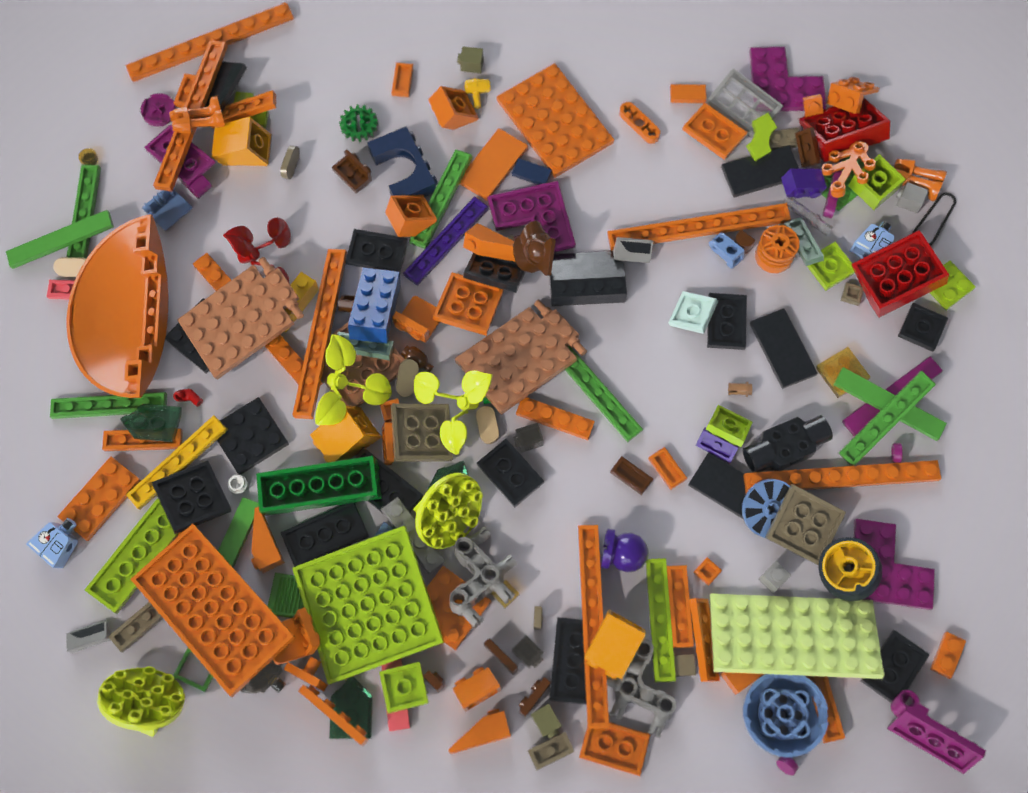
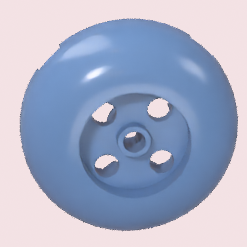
M765 674L753 683L746 694L743 704V719L749 735L763 750L780 757H796L813 750L823 739L828 726V707L820 689L804 675ZM780 695H785L787 697V702L785 704H782L779 701ZM813 699H814V701H815V703H816V706H817L818 717H817V714H816V711H815V707H814V704H813ZM766 709H770L773 712L771 718H767L764 715ZM780 711H784L786 713L785 718H782L780 716ZM795 711L802 713L800 720L795 719ZM781 725L787 727L788 731L786 734L780 732L779 727Z

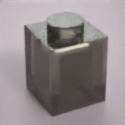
M538 423L515 429L516 436H513L516 448L520 447L521 453L543 446L544 440Z
M527 635L512 649V653L528 669L532 666L534 668L538 667L543 661L542 656L544 652Z

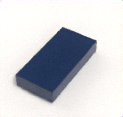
M518 158L512 176L540 185L548 183L552 170Z

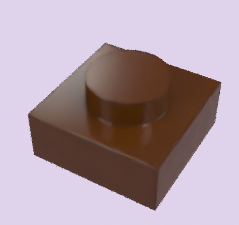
M428 670L423 675L438 693L444 688L442 684L444 679L436 671L432 674Z

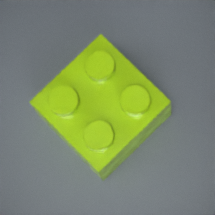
M880 154L874 158L876 162L874 170L867 171L864 167L862 168V171L867 172L869 175V180L866 184H859L856 175H854L848 185L873 210L898 191L906 180Z

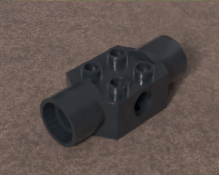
M822 415L808 421H803L796 417L763 431L759 437V442L743 448V456L751 472H759L768 467L774 471H781L811 458L816 452V447L831 441L833 434L828 421Z

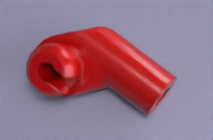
M181 389L173 394L174 400L178 402L191 401L196 407L203 403V399L192 389Z

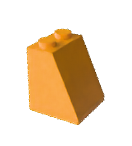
M247 117L224 123L225 127H215L211 157L222 165L268 166L271 133L254 119Z
M346 406V415L341 422L334 425H320L310 434L314 440L313 444L321 450L324 455L323 458L327 463L351 459L363 448L366 449L382 437L361 407Z
M609 609L585 654L586 663L595 669L601 667L606 670L605 674L613 679L617 677L622 679L646 635L645 629Z

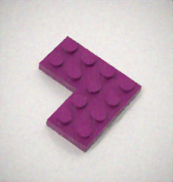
M750 47L752 83L783 105L781 111H804L803 98L818 94L822 96L823 110L826 109L823 76L788 77L785 47ZM753 96V100L755 103L758 99ZM762 102L754 109L757 112L772 111Z
M558 181L487 196L496 231L538 221L543 226L544 231L551 238H555L554 252L576 248Z
M855 519L853 538L868 543L876 551L882 564V578L878 588L872 595L862 600H873V602L932 610L935 569L894 563L896 524ZM853 564L851 566V571H853L855 568V565Z

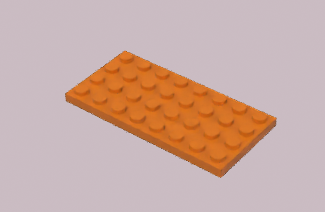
M193 523L130 579L230 697L235 696L296 638Z

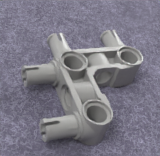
M482 527L472 536L459 538L455 543L456 558L463 567H467L474 577L465 584L461 583L451 592L450 609L453 613L464 616L473 628L478 627L484 619L472 607L488 594L495 591L505 604L515 596L504 584L503 577L506 572L517 565V562L514 558L511 560V555H508L498 564H494L478 547L491 537L485 527ZM464 547H465V548H467L468 550H467V551H461L460 548H464ZM491 575L494 579L489 580L485 577ZM460 599L464 602L461 604H457L454 601Z
M643 639L640 645L643 644L648 647V654L643 655L637 650L622 679L618 677L613 679L606 675L607 685L613 688L617 697L609 714L614 717L617 709H619L616 718L622 720L627 704L630 702L654 712L655 716L648 733L653 735L657 727L654 736L660 738L666 721L671 719L676 709V701L666 692L654 690L642 682V674L645 667L651 661L654 649L653 644L649 640ZM623 683H630L633 686V691L625 693L622 689ZM662 700H668L671 703L669 711L661 708Z

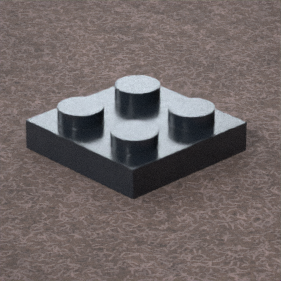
M913 302L898 337L933 352L936 349L948 317Z

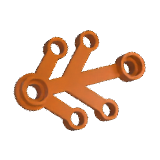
M858 141L853 143L850 149L842 152L834 150L829 153V161L832 163H837L840 159L851 156L843 162L834 165L826 163L822 166V174L825 176H830L834 172L844 169L838 181L833 182L830 187L833 197L840 198L845 195V183L852 170L859 184H866L868 182V173L862 171L857 163V160L860 158L864 163V169L867 171H872L876 167L875 160L867 155L868 145L865 142Z

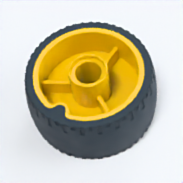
M846 537L831 542L823 550L819 559V575L826 589L834 596L843 600L859 601L872 595L878 588L882 578V564L878 554L868 543L857 538ZM853 564L855 568L851 572H846L844 570L845 566Z

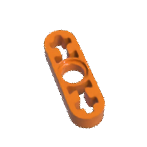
M624 102L620 106V117L647 143L653 144L659 140L660 129L633 103ZM640 119L643 120L645 124L642 126H638L635 124V121Z

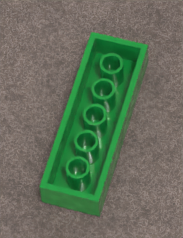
M374 456L256 473L259 512L266 516L382 499L378 460Z

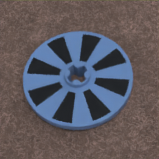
M765 479L757 482L748 490L742 503V515L745 524L753 533L765 538L790 488L789 484L777 479ZM768 506H772L773 508H775L774 511L772 512L769 509H767Z

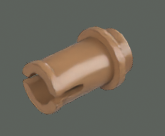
M748 382L745 384L728 383V395H745V397L752 395V384Z

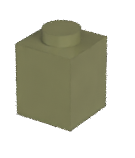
M462 46V51L458 53L457 64H460L461 71L481 73L484 60L483 49Z
M549 704L531 714L543 738L548 736L551 739L560 733L558 729L562 725Z

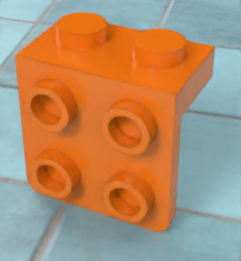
M849 77L847 80L839 79V81L831 83L826 104L857 114L860 113L864 95L878 93L880 88L875 87V84L871 82H860V79L856 77Z
M413 296L402 313L396 311L392 316L394 326L400 331L407 332L414 339L426 343L440 323L433 320L436 306L418 296Z
M306 608L298 609L293 618L281 621L296 638L273 659L277 665L313 655L320 645V637L313 628L311 615L307 613Z

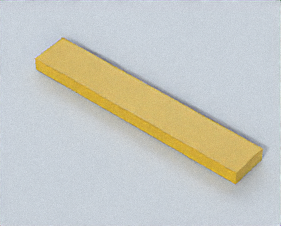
M213 415L129 491L126 496L137 509L141 510L156 496L152 486L153 481L185 470L228 429Z

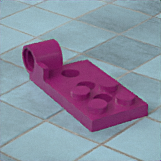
M171 124L144 147L161 164L167 151L166 147L169 146L174 133ZM191 142L178 179L199 199L212 187L203 174L216 162ZM191 163H195L193 167L188 168Z
M903 690L891 702V710L897 718L888 725V730L962 774H965L984 758L986 750L962 737L956 731L950 730L928 717L930 709L920 704L918 696L913 691Z

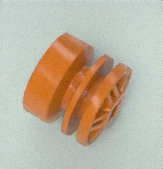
M785 225L768 227L763 232L755 250L757 264L769 273L778 274L786 271L791 266L799 249L797 234Z

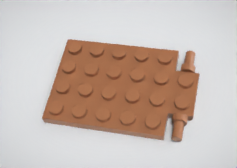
M265 257L258 260L264 269L265 278H263L257 267L253 264L177 319L213 377L217 380L294 325V322L285 310L286 308L292 310L297 319H301L304 316L298 307V295L279 268L275 270L273 266H270Z
M537 300L534 305L541 312L542 319L531 307H528L455 358V362L465 374L469 371H480L493 375L486 397L501 415L577 361V357L568 349V345L571 348H575L581 356L587 352L580 344L578 339L579 333L556 309L552 311L540 300Z

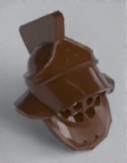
M532 221L525 226L520 235L513 237L515 262L522 271L530 273L541 271L545 276H550L556 241L555 238H551L544 231L540 222Z

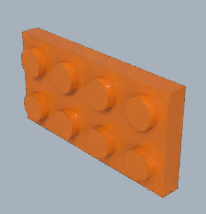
M110 456L57 517L63 522L66 518L73 520L77 524L73 530L89 541L127 498L126 494L142 480Z

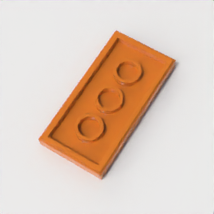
M498 128L468 166L460 185L488 201L487 196L493 195L516 165L518 158H521L526 152L528 145Z

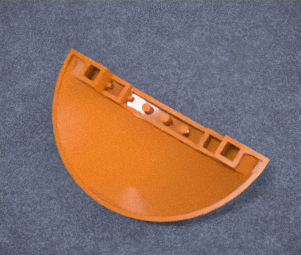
M151 214L135 218L119 226L93 249L75 279L67 309V338L73 359L78 368L99 389L125 398H141L145 394L159 365L167 331V272L161 240L155 220Z

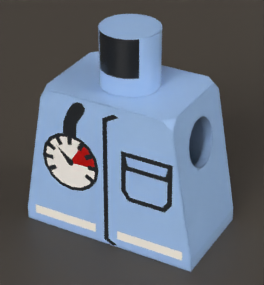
M881 222L879 227L871 224L854 242L850 252L864 258L892 244L895 236L889 233L891 225L887 222Z
M66 518L62 525L50 522L30 539L26 545L52 568H63L78 543V539L71 534L77 524L69 518Z

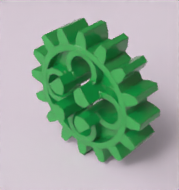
M357 104L355 109L350 106V111L344 110L345 116H340L341 121L339 125L341 132L345 134L347 139L351 137L352 142L355 139L361 142L362 138L367 141L368 136L373 137V131L378 130L377 125L379 124L376 113H373L372 108L367 110L366 105L360 108L359 104ZM357 115L360 116V126H361V130H362V131H360V132H358V128H357V126H358V121H357V117H356Z

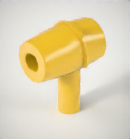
M473 78L466 80L464 83L466 94H473L475 109L481 108L480 94L490 92L489 79Z

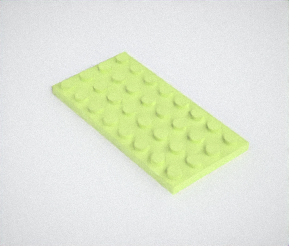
M710 593L714 672L882 679L884 676L873 600L848 601L834 598Z

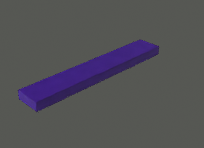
M474 196L403 272V275L418 286L461 240L465 232L472 228L485 214L488 206Z

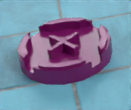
M156 93L150 95V98H146L141 105L140 112L144 121L155 127L169 124L171 122L169 112L177 109L171 97L163 93Z

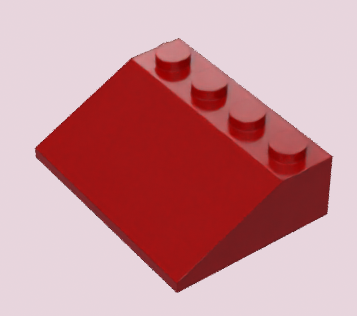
M864 97L860 113L857 114L833 106L824 109L822 114L799 118V123L803 130L814 128L819 155L824 162L829 161V153L831 151L842 152L850 149V146L855 142H865L869 147L890 139V120Z
M920 230L851 264L878 318L946 285L949 278V273Z

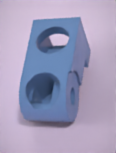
M719 233L709 241L710 248L727 262L726 265L730 269H733L744 259L745 250L724 233Z

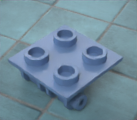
M175 188L173 191L162 190L160 193L157 192V195L153 196V199L148 203H144L142 207L148 215H153L155 222L165 231L193 208L175 191Z

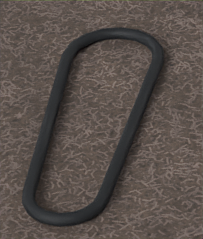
M950 193L941 194L934 202V204L931 206V208L928 210V212L925 214V216L922 218V220L919 222V224L916 226V228L913 230V233L917 231V229L924 222V220L927 218V216L930 214V212L933 210V208L936 206V204L943 196L948 195L952 197L953 205L947 213L935 237L929 243L930 246L936 241L939 233L941 232L943 226L945 225L948 217L950 216L953 208L956 205V198L954 195Z

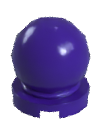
M607 529L603 547H607V550L604 549L600 568L609 569V566L613 564L618 570L623 572H635L641 569L649 556L647 544L641 536L636 534L623 533L617 536L615 535V530Z

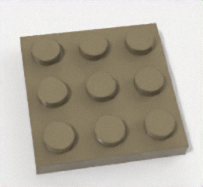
M449 404L391 405L394 462L453 460V453L445 448L440 438L442 423L450 421Z
M791 484L765 538L819 565V559L823 550L831 544L846 512Z

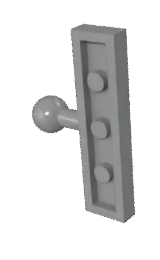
M398 497L381 509L395 529L406 526L416 558L428 574L445 562V559L437 549L431 548L421 541L416 531L415 519Z

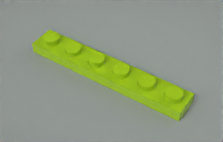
M666 558L647 559L645 565L651 643L654 648L652 653L654 683L675 682Z

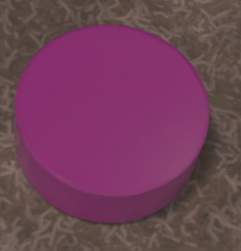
M901 443L892 444L891 457L894 463L902 462Z
M779 757L776 761L778 768L790 776H794L799 769L798 764L790 757Z

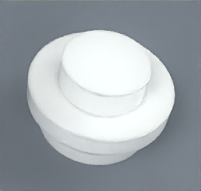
M234 475L228 481V488L234 494H241L248 487L247 479L242 475Z

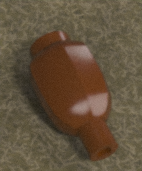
M408 345L403 349L401 355L404 356V359L414 360L418 364L419 369L424 368L428 372L432 371L434 366L428 363L427 356L415 346L409 347Z

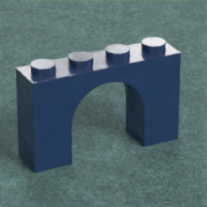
M407 126L367 142L368 149L376 166L398 157L407 158L415 164V170L409 177L388 186L391 196L424 195V197H427L434 193L438 182L435 175L430 174V165L427 160H423L422 149L420 146H416V138L413 132H409Z

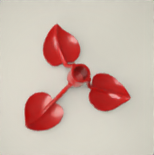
M275 217L269 220L267 224V231L272 239L257 247H254L252 244V232L245 226L233 227L223 236L237 253L240 263L246 264L251 262V265L261 266L256 261L260 256L259 249L274 242L278 248H285L290 242L291 233L287 223L283 219ZM276 267L275 270L279 268L289 282L286 271L282 267Z

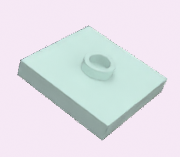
M683 291L669 320V325L704 334L718 300Z

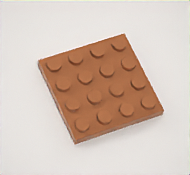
M348 323L333 334L337 335L338 331L349 333ZM393 348L390 360L356 355L354 364L345 366L346 370L341 374L347 377L348 382L366 386V379L373 373H379L384 375L390 383L397 378L399 365L405 359L395 348ZM325 360L321 380L331 390V387L327 384V377L329 374L335 373L336 370L330 368ZM348 385L344 389H337L342 395L341 401L346 406L359 407L365 402L363 400L365 389Z

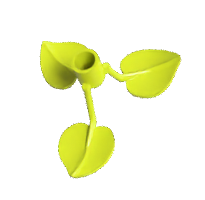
M331 335L325 358L327 365L336 370L335 373H331L327 377V384L334 392H327L321 397L315 415L316 425H334L344 419L347 410L346 404L341 401L342 395L337 389H344L347 385L365 389L363 400L370 405H381L388 401L392 395L388 379L379 373L371 374L366 379V386L348 382L347 377L341 373L346 370L345 366L354 364L356 359L355 348L346 338L339 335Z
M480 371L467 372L462 380V389L466 393L461 396L437 392L440 381L436 375L430 372H421L415 376L414 393L419 402L429 404L433 402L435 395L457 399L458 407L463 410L455 415L451 421H444L440 428V438L443 445L455 455H459L467 439L465 424L462 421H456V419L464 414H468V410L478 408L479 403L484 399L489 390L492 374Z

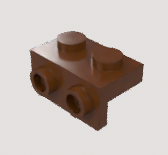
M346 149L344 151L345 157L333 165L332 170L355 193H358L372 181V171L366 164L363 165L360 162V159L354 152L351 153Z

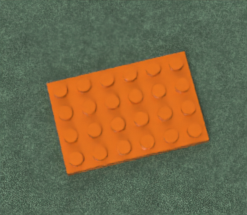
M555 63L496 96L498 103L546 167L552 170V175L555 178L614 143V138Z

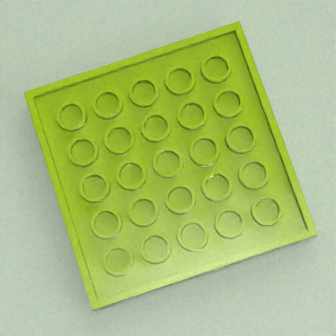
M401 526L292 568L304 608L311 615L313 628L320 637V645L317 650L328 685L445 643L406 526Z

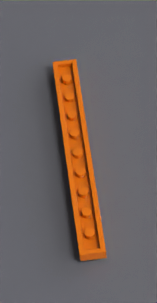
M286 2L125 66L131 80L136 82L204 55L209 41L226 42L227 45L294 20Z
M209 41L184 105L187 109L205 108L228 48L226 42ZM197 127L192 128V133H173L153 184L156 190L173 191Z
M787 203L612 230L607 231L610 251H612L617 237L653 240V244L783 224L790 221L791 217Z
M328 249L292 414L294 418H314L326 360V350L329 345L346 263L347 251L343 249Z
M208 253L192 263L215 291L231 281ZM279 335L266 344L265 348L299 385L304 361L284 338Z
M938 460L753 472L743 475L746 493L754 484L765 479L781 480L790 486L793 484L803 490L941 480Z
M578 525L584 657L603 621L598 525ZM584 658L587 729H609L606 670L601 667L597 669L591 667Z

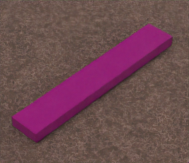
M930 356L885 390L897 395L920 371H923L932 380L941 374L943 370ZM866 403L845 418L842 423L855 436L880 410Z

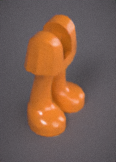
M217 96L211 97L209 106L205 108L187 109V107H182L169 112L174 132L192 133V128L225 127Z
M897 159L894 164V168L906 179L902 184L903 186L909 182L928 190V199L935 202L947 171L920 168L915 166V160ZM912 174L918 175V176H922V177L928 178V179H930V180L923 179V178H919V177L913 176Z

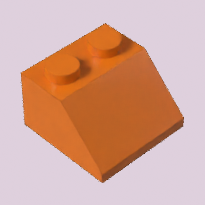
M440 86L428 99L431 109L442 128L455 130L479 119L464 90Z
M424 195L391 196L385 211L398 237L416 236L437 221Z
M480 667L472 672L474 676L467 680L465 677L454 683L455 687L452 689L465 712L501 691V687L489 667L486 669Z

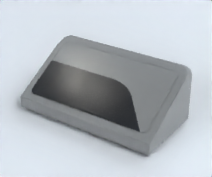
M617 237L613 249L614 259L650 263L653 240Z
M107 620L66 633L67 652L74 653L109 641L110 638L108 636L110 632Z

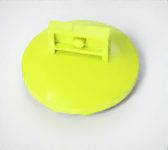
M453 473L439 479L429 488L421 501L413 509L416 513V531L422 542L434 549L449 548L455 545L459 538L466 537L472 528L477 526L482 507L483 493L476 480L463 473ZM467 526H469V530L466 533H464L463 531L466 529Z
M151 666L115 671L114 674L101 684L97 698L98 708L107 720L117 726L138 730L152 737L157 733L158 728L172 723L179 717L185 702L184 691L181 685L174 679V676L158 671Z

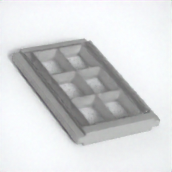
M734 68L706 101L708 105L745 130L752 138L754 136L752 122L755 119L769 113L773 120L783 108L781 103Z

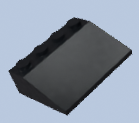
M613 251L554 254L552 272L549 276L551 306L626 302L627 288L623 261L615 260Z

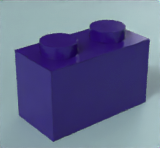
M790 169L781 178L786 197L817 198L827 188L821 169Z

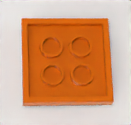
M451 272L433 314V320L487 336L504 289L463 278V275Z
M442 566L426 588L444 642L456 651L473 627L464 616L451 611L450 594L461 583L465 584L466 582L445 566ZM485 597L472 608L482 616L492 601ZM457 599L454 602L457 604H461L464 601Z

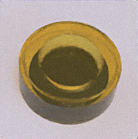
M86 148L79 153L78 158L82 165H95L98 162V155L93 149Z

